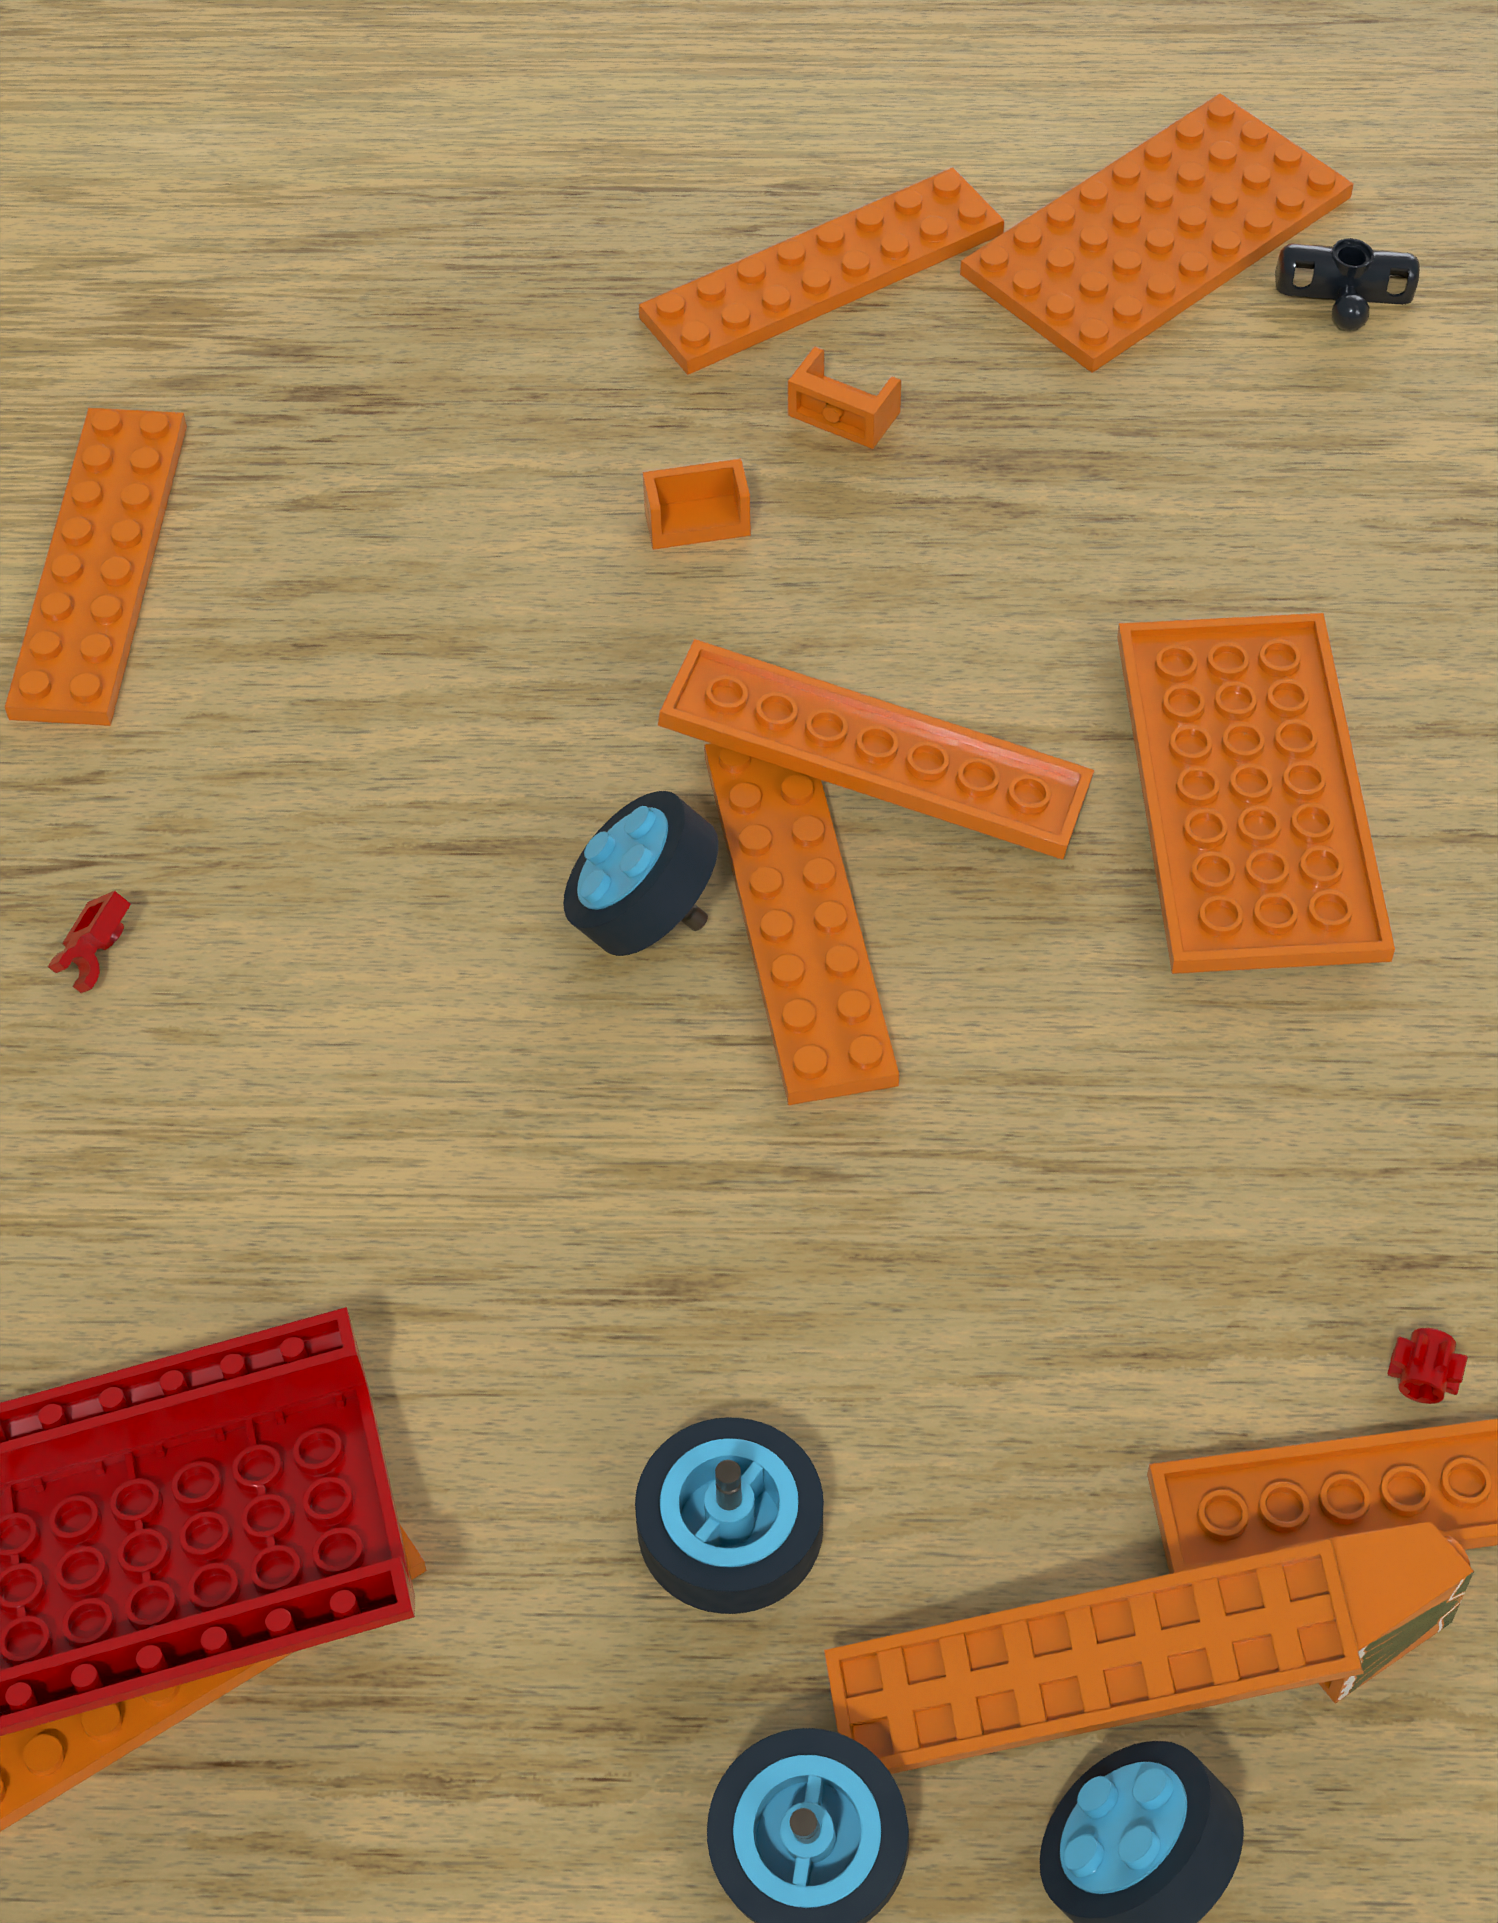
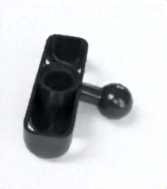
M1353 238L1339 240L1333 246L1292 243L1284 246L1280 251L1275 269L1276 289L1288 296L1335 300L1332 307L1334 322L1340 329L1353 331L1364 326L1369 318L1370 307L1367 302L1400 305L1411 303L1419 281L1420 264L1417 257L1412 253L1373 250L1367 243ZM1295 268L1314 269L1312 281L1309 285L1305 287L1294 285ZM1390 275L1402 276L1407 279L1406 288L1402 293L1390 294L1387 291Z

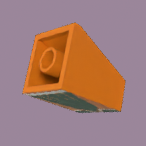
M1431 1521L1282 1545L1273 1550L1277 1551L1330 1539L1332 1542L1364 1672L1361 1675L1318 1683L1335 1704L1452 1623L1474 1570L1470 1567L1468 1555L1463 1547L1450 1536L1444 1537Z

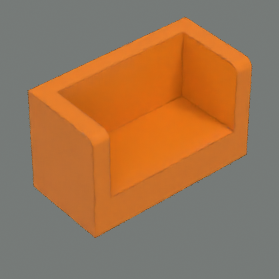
M816 346L788 380V416L871 449H874L900 413L901 379L891 376L877 396L824 376V349Z
M741 458L642 472L645 516L653 550L751 536L750 493Z

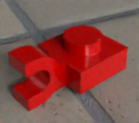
M116 891L87 902L62 943L66 948L53 957L48 968L58 973L66 970L71 962H74L78 966L79 977L73 987L80 993L91 990L100 974V964L94 954L97 949H108L120 937L124 930V924L121 923V920L131 903Z

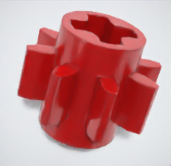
M1418 1328L1412 1332L1410 1340L1400 1336L1397 1338L1387 1374L1394 1378H1400L1398 1388L1405 1397L1419 1403L1435 1404L1444 1399L1445 1392L1453 1395L1458 1394L1468 1357L1467 1355L1455 1353L1456 1341L1449 1334L1434 1328Z

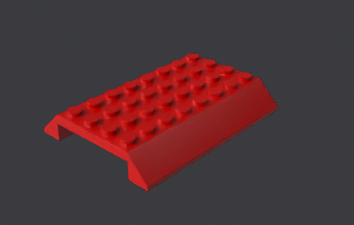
M347 1307L0 1403V1736L415 1617V1593L377 1419Z

